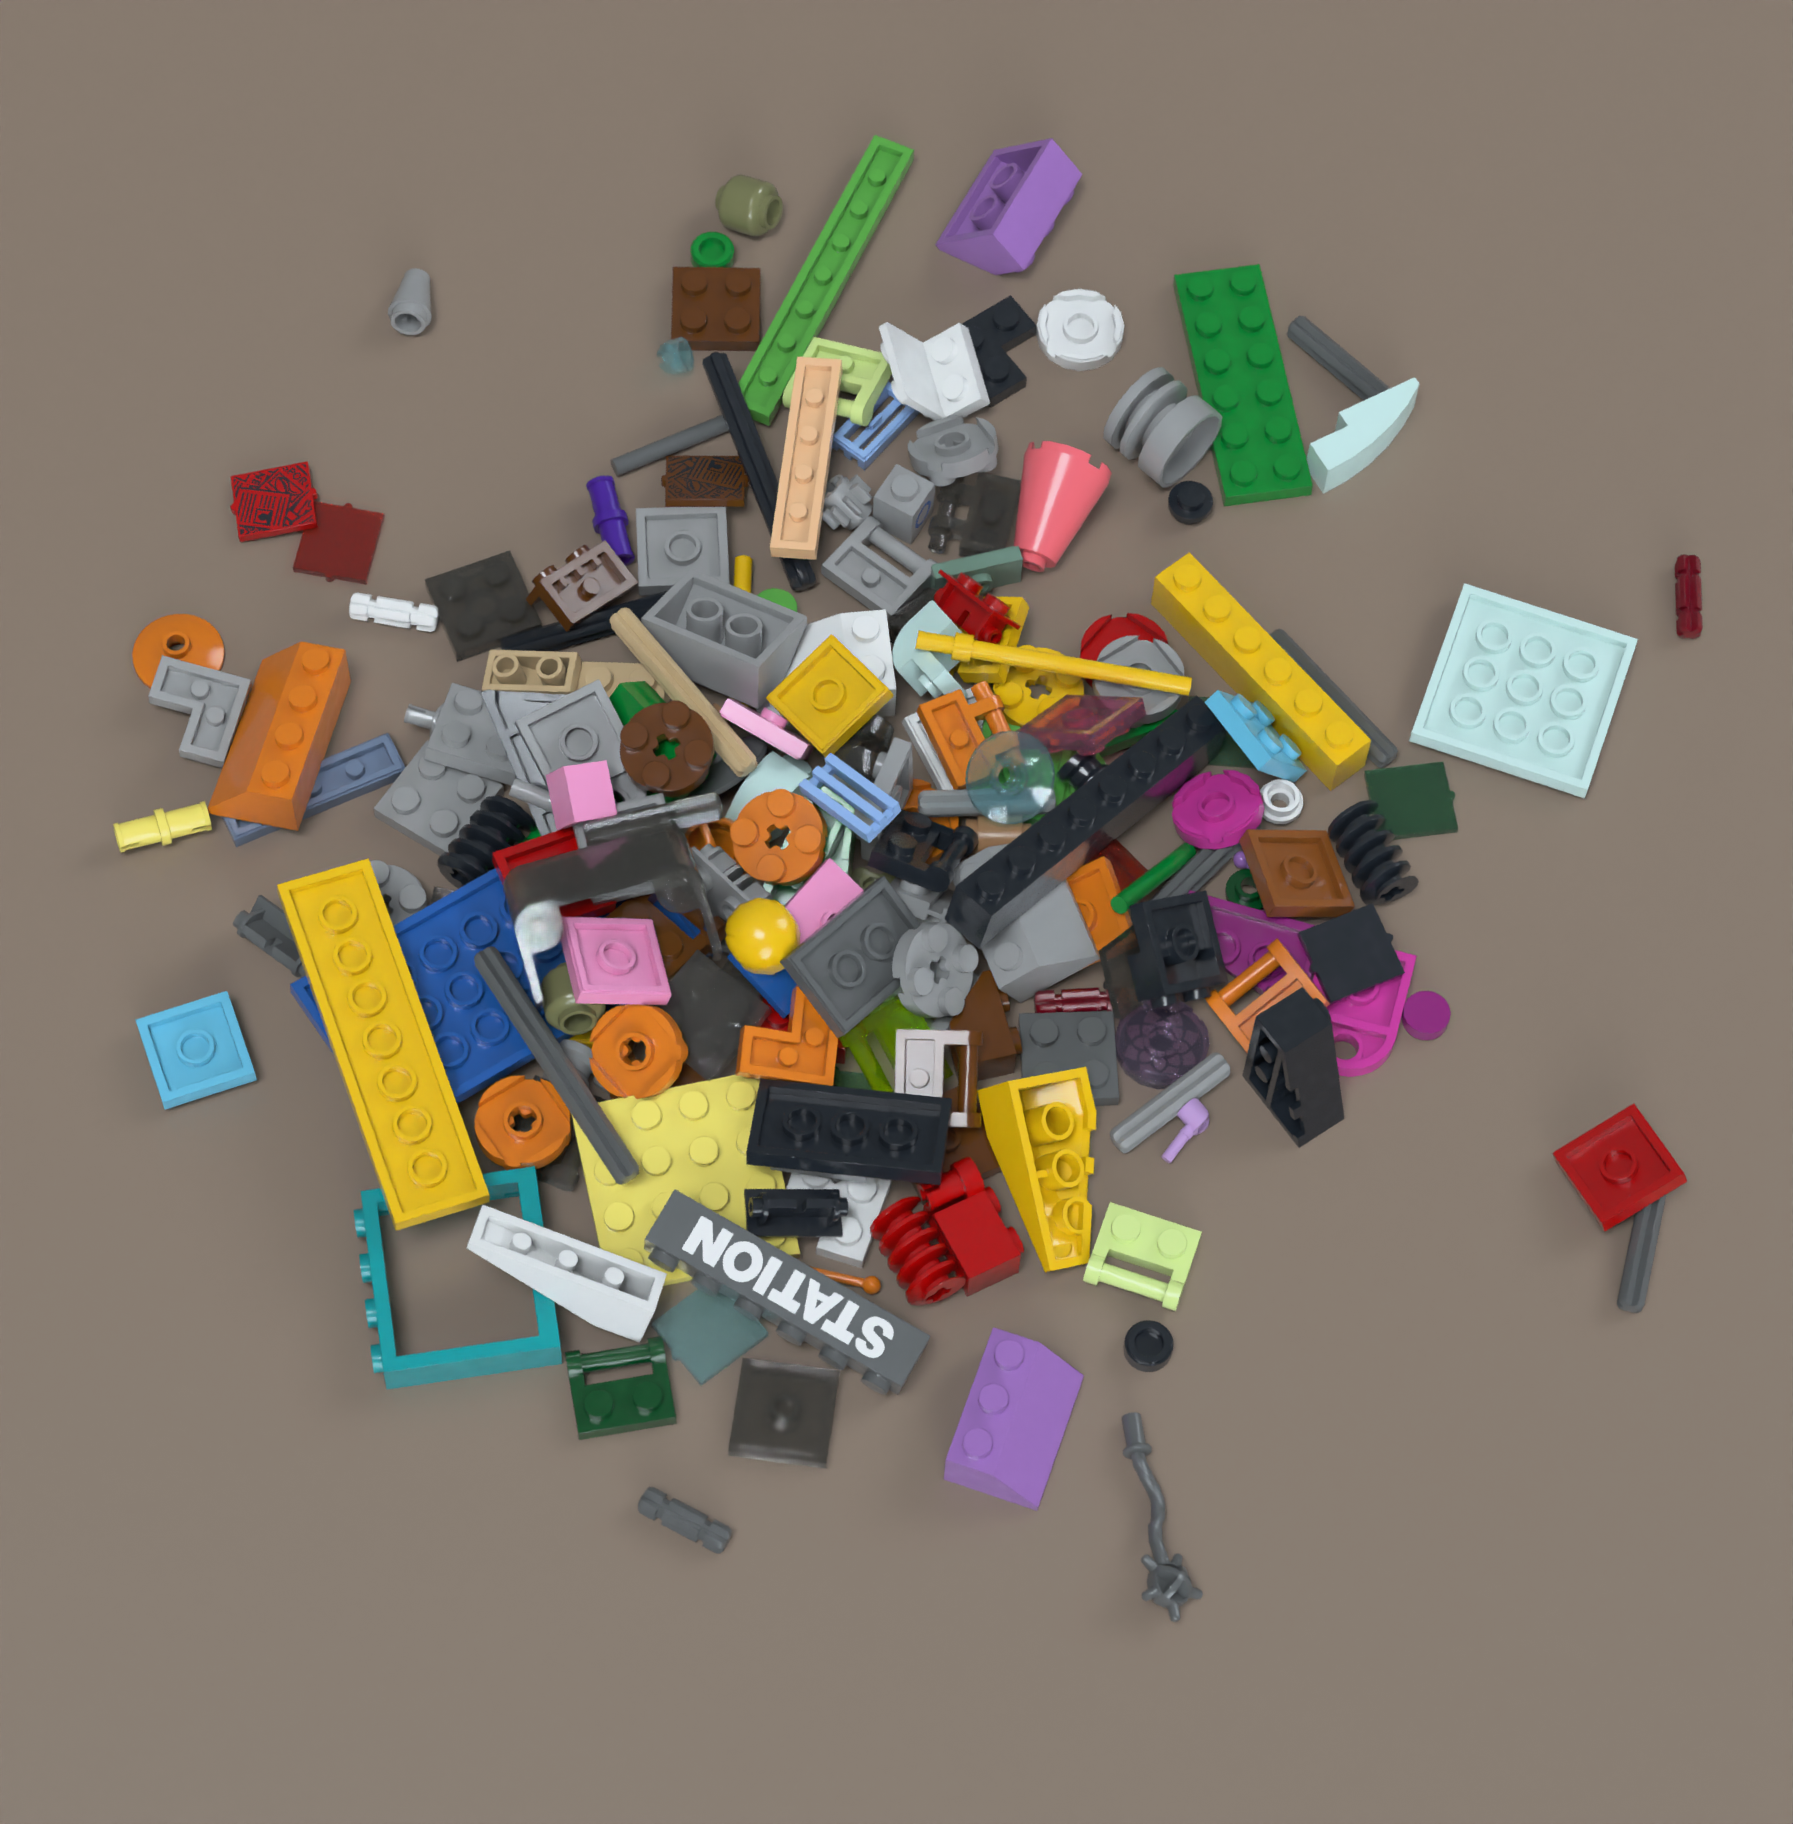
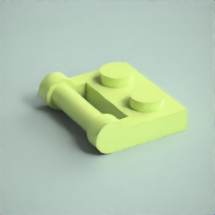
M813 337L803 357L842 359L843 371L840 391L857 395L854 401L839 398L836 415L850 418L853 424L867 426L872 419L874 406L892 375L890 365L881 352ZM795 371L783 392L782 401L784 407L790 408Z
M1110 1202L1087 1264L1083 1281L1096 1286L1098 1282H1103L1163 1302L1162 1307L1176 1311L1202 1232ZM1107 1256L1171 1276L1169 1284L1105 1263Z

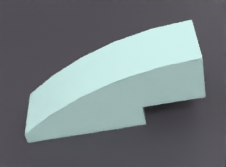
M1415 377L1340 411L1335 432L1310 443L1307 455L1310 475L1323 494L1348 481L1367 467L1389 446L1404 426L1414 408L1419 388V382Z

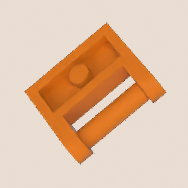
M1278 938L1267 946L1269 951L1219 992L1214 989L1211 991L1212 996L1204 998L1247 1053L1256 1016L1303 987L1312 999L1318 998L1326 1007L1330 1005L1329 1001ZM1281 966L1287 974L1236 1015L1230 1006Z

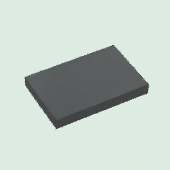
M882 876L797 946L780 963L838 1038L849 1032L901 986L900 978H893L892 973L895 948L902 935L909 929H917L920 923L885 876Z

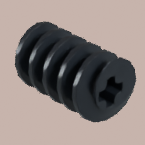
M501 795L487 796L480 803V810H476L470 816V824H466L460 829L459 838H455L450 842L448 852H444L438 858L437 866L441 874L459 889L487 873V870L491 871L494 869L495 866L492 862L493 852L511 847L508 842L514 845L525 842L526 838L519 828L533 832L537 827L536 823L521 806L511 799Z
M1365 800L1341 812L1328 827V835L1333 842H1336V851L1340 857L1344 858L1343 865L1346 870L1352 873L1351 880L1356 888L1360 889L1359 896L1365 904L1381 905L1395 901L1412 892L1418 886L1419 881L1416 876L1402 878L1409 872L1411 865L1408 861L1394 863L1402 855L1403 850L1399 845L1386 847L1393 841L1395 835L1392 830L1379 831L1386 824L1387 819L1383 814L1370 816L1378 809L1379 804L1374 800Z

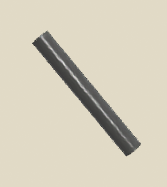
M720 415L611 459V466L616 476H620L729 430L723 415Z

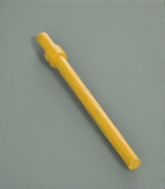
M918 630L915 649L951 655V660L969 663L970 658L1187 696H1189L1192 682L1191 677L974 640V635L958 632L955 633L954 637Z

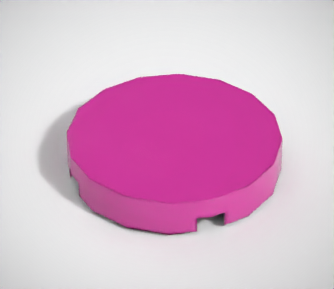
M1223 770L1224 774L1212 776L1211 771L1199 774L1184 783L1175 794L1172 802V818L1177 834L1186 843L1200 849H1222L1238 844L1247 829H1256L1261 824L1265 810L1259 786L1250 776L1235 770Z

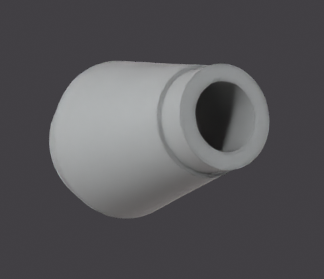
M410 269L405 272L404 278L388 308V316L392 327L402 334H419L431 322L430 276L421 269Z

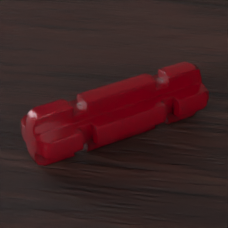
M1680 555L1675 563V578L1677 579V583H1675L1676 615L1678 616L1676 631L1680 638H1698L1703 629V617L1700 614L1702 610L1701 578L1699 577V573H1701V560L1696 555Z
M1122 986L1105 987V991L1099 992V987L1061 989V994H1055L1054 990H1042L1035 992L1034 995L1035 1013L1106 1010L1113 1011L1114 1014H1123L1127 1008L1126 991Z

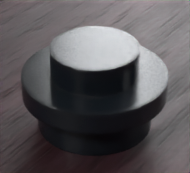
M1184 481L1178 483L1169 493V510L1175 519L1183 524H1197L1205 519L1212 510V494L1206 486L1199 482Z

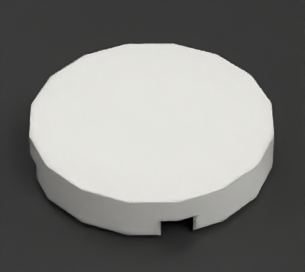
M1084 289L1063 291L1055 295L1053 301L1049 302L1046 307L1044 305L1039 312L1036 327L1039 348L1050 361L1063 368L1077 371L1097 369L1110 362L1121 348L1124 322L1120 310L1115 304L1113 307L1109 302L1105 301L1106 297L1096 291Z

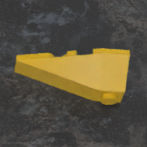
M1086 1067L1006 1081L977 1090L987 1138L1044 1271L1049 1272L1087 1264L1090 1259L1092 1205L1087 1201L1088 1175L1094 1174V1158L1089 1157L1090 1131L1096 1130L1097 1113Z

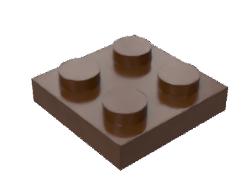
M673 267L671 350L756 351L760 340V268Z

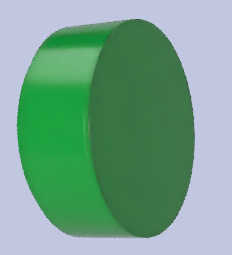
M706 232L697 236L691 244V263L693 267H732L734 263V246L726 235L719 232Z

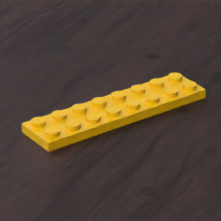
M369 858L277 884V893L395 1231L488 1203L490 1194Z

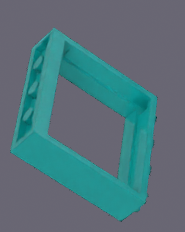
M535 1166L482 1174L490 1194L489 1201L519 1196L522 1219L544 1227ZM381 1188L361 1191L363 1208L353 1209L357 1238L366 1237L368 1253L359 1254L363 1283L372 1282L374 1298L365 1299L368 1328L378 1327L380 1343L370 1345L374 1373L383 1372L387 1390L563 1364L555 1303L533 1288L539 1336L397 1356L379 1216L390 1214Z

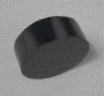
M1152 1320L1140 1321L1134 1324L1128 1330L1123 1347L1125 1358L1132 1367L1139 1371L1154 1372L1162 1369L1169 1362L1173 1351V1338L1170 1331L1161 1323Z

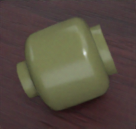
M742 174L732 177L718 190L715 199L719 219L725 228L759 237L773 229L778 224L782 215V199L778 195L775 186L770 182Z
M566 962L558 965L544 976L540 985V991L547 1022L555 1029L570 1035L584 1034L592 1030L596 1026L597 1021L605 1014L606 1004L575 1002Z

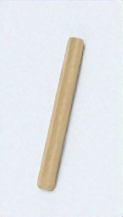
M625 607L612 614L609 619L612 630L672 700L685 703L690 709L703 717L711 730L715 751L736 776L743 778L750 772H753L758 766L756 756L629 608Z

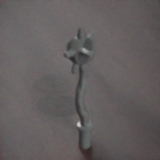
M1135 1412L1128 1413L1121 1418L1127 1446L1123 1450V1455L1128 1459H1132L1133 1467L1151 1502L1148 1538L1154 1559L1148 1554L1141 1558V1562L1149 1571L1147 1577L1148 1589L1142 1593V1599L1145 1601L1152 1600L1153 1603L1167 1608L1170 1620L1177 1622L1180 1620L1179 1607L1189 1598L1201 1599L1203 1592L1192 1587L1191 1580L1187 1574L1188 1571L1182 1566V1555L1174 1554L1171 1562L1169 1560L1163 1543L1162 1525L1165 1520V1500L1160 1486L1146 1461V1456L1152 1452V1447L1145 1441L1141 1414Z

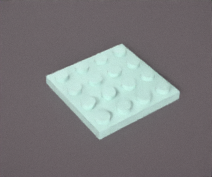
M1464 583L1409 741L1585 798L1638 639Z

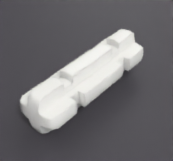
M359 592L354 593L350 600L349 614L352 619L368 621L369 617L374 618V623L409 629L411 625H417L416 630L427 632L435 631L438 625L439 610L435 605L420 603L419 607H415L412 601L378 596L374 600L371 599L372 595Z

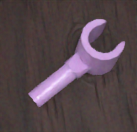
M1197 1098L1191 1099L1177 1113V1116L1185 1126L1179 1131L1178 1135L1161 1156L1167 1163L1173 1161L1193 1135H1199L1209 1125V1112Z

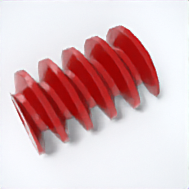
M910 1196L893 1203L882 1211L870 1226L871 1236L875 1240L880 1241V1253L885 1257H889L887 1265L893 1273H898L896 1282L902 1289H907L905 1298L913 1306L928 1305L941 1301L959 1291L966 1283V1279L962 1275L949 1279L948 1275L957 1268L958 1264L953 1259L940 1262L939 1259L947 1253L949 1248L945 1243L931 1246L930 1243L938 1237L940 1232L936 1227L922 1230L921 1227L930 1220L931 1215L926 1210L913 1213V1210L922 1201L918 1196Z

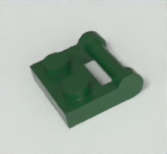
M662 1336L647 1338L648 1343L585 1354H580L579 1350L565 1352L579 1440L676 1424V1414ZM651 1363L653 1374L585 1385L583 1375L585 1373Z

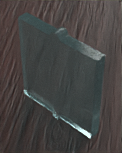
M697 1289L652 1322L651 1326L659 1336H662L663 1341L671 1349V1358L674 1361L680 1360L700 1386H702L767 1338L768 1332L759 1321L751 1320L733 1308L735 1301L719 1292L716 1297H713Z

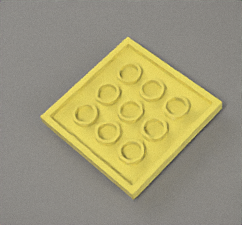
M731 1075L668 1088L657 1096L636 1099L632 1095L627 1096V1098L622 1097L598 1102L639 1165L638 1176L623 1185L616 1183L571 1114L600 1249L667 1273L663 1286L690 1281L693 1277L678 1268H675L674 1272H669L648 1259L650 1252L644 1249L647 1234L675 1189L745 1230L744 1189H786L782 1171L771 1170L770 1167L746 1165V1151L760 1079ZM759 1237L792 1257L800 1258L797 1237Z

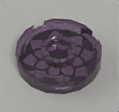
M1150 1000L1139 1002L1136 1007L1132 1008L1128 1013L1126 1012L1120 1018L1115 1034L1116 1057L1124 1073L1138 1084L1157 1090L1166 1089L1207 1057L1209 1050L1208 1030L1202 1018L1200 1021L1199 1017L1193 1013L1191 1007L1181 1001L1177 1004L1152 1009Z

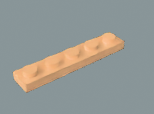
M797 357L770 542L771 557L812 560L817 558L843 371L842 359Z

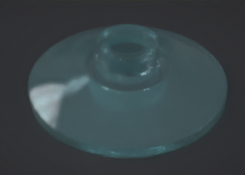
M1002 731L993 734L982 741L970 757L965 778L967 793L977 811L994 822L1017 824L1027 821L1044 808L1052 794L1055 782V768L1052 757L1047 748L1037 738L1027 733ZM1007 767L1010 771V777L1007 782L1001 784L998 779L999 772Z

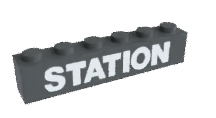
M676 1189L671 1194L645 1238L644 1249L650 1252L648 1259L660 1268L669 1272H674L675 1268H678L692 1276L691 1284L700 1291L716 1297L719 1292L735 1301L733 1308L745 1317L754 1321H759L760 1317L765 1318L778 1326L775 1331L785 1340L801 1346L803 1341L820 1350L818 1356L824 1362L839 1370H844L846 1366L863 1375L861 1378L862 1383L880 1394L886 1395L890 1390L899 1395L931 1337Z

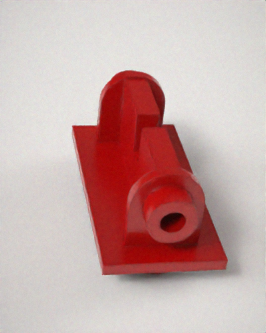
M939 570L938 573L948 582L943 588L936 591L934 602L954 623L961 626L968 634L974 635L977 641L998 644L1006 624L1019 630L1021 626L1006 615L1010 610L1007 604L990 593H987L985 598L979 594L983 589L981 584L963 572H960L958 577L955 578L945 571Z

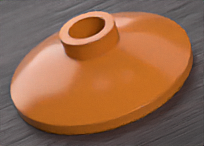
M171 614L151 622L141 631L133 646L132 659L139 679L151 689L162 655L221 671L225 651L220 634L209 622L190 614ZM176 644L184 645L182 649L177 651L169 649Z

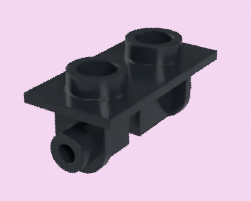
M744 1189L746 1230L757 1237L843 1236L841 1217H846L848 1214V1200L846 1197H840L839 1189Z

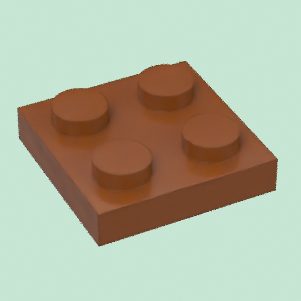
M1247 829L1240 838L1239 842L1267 917H1338L1351 912L1355 907L1326 830Z

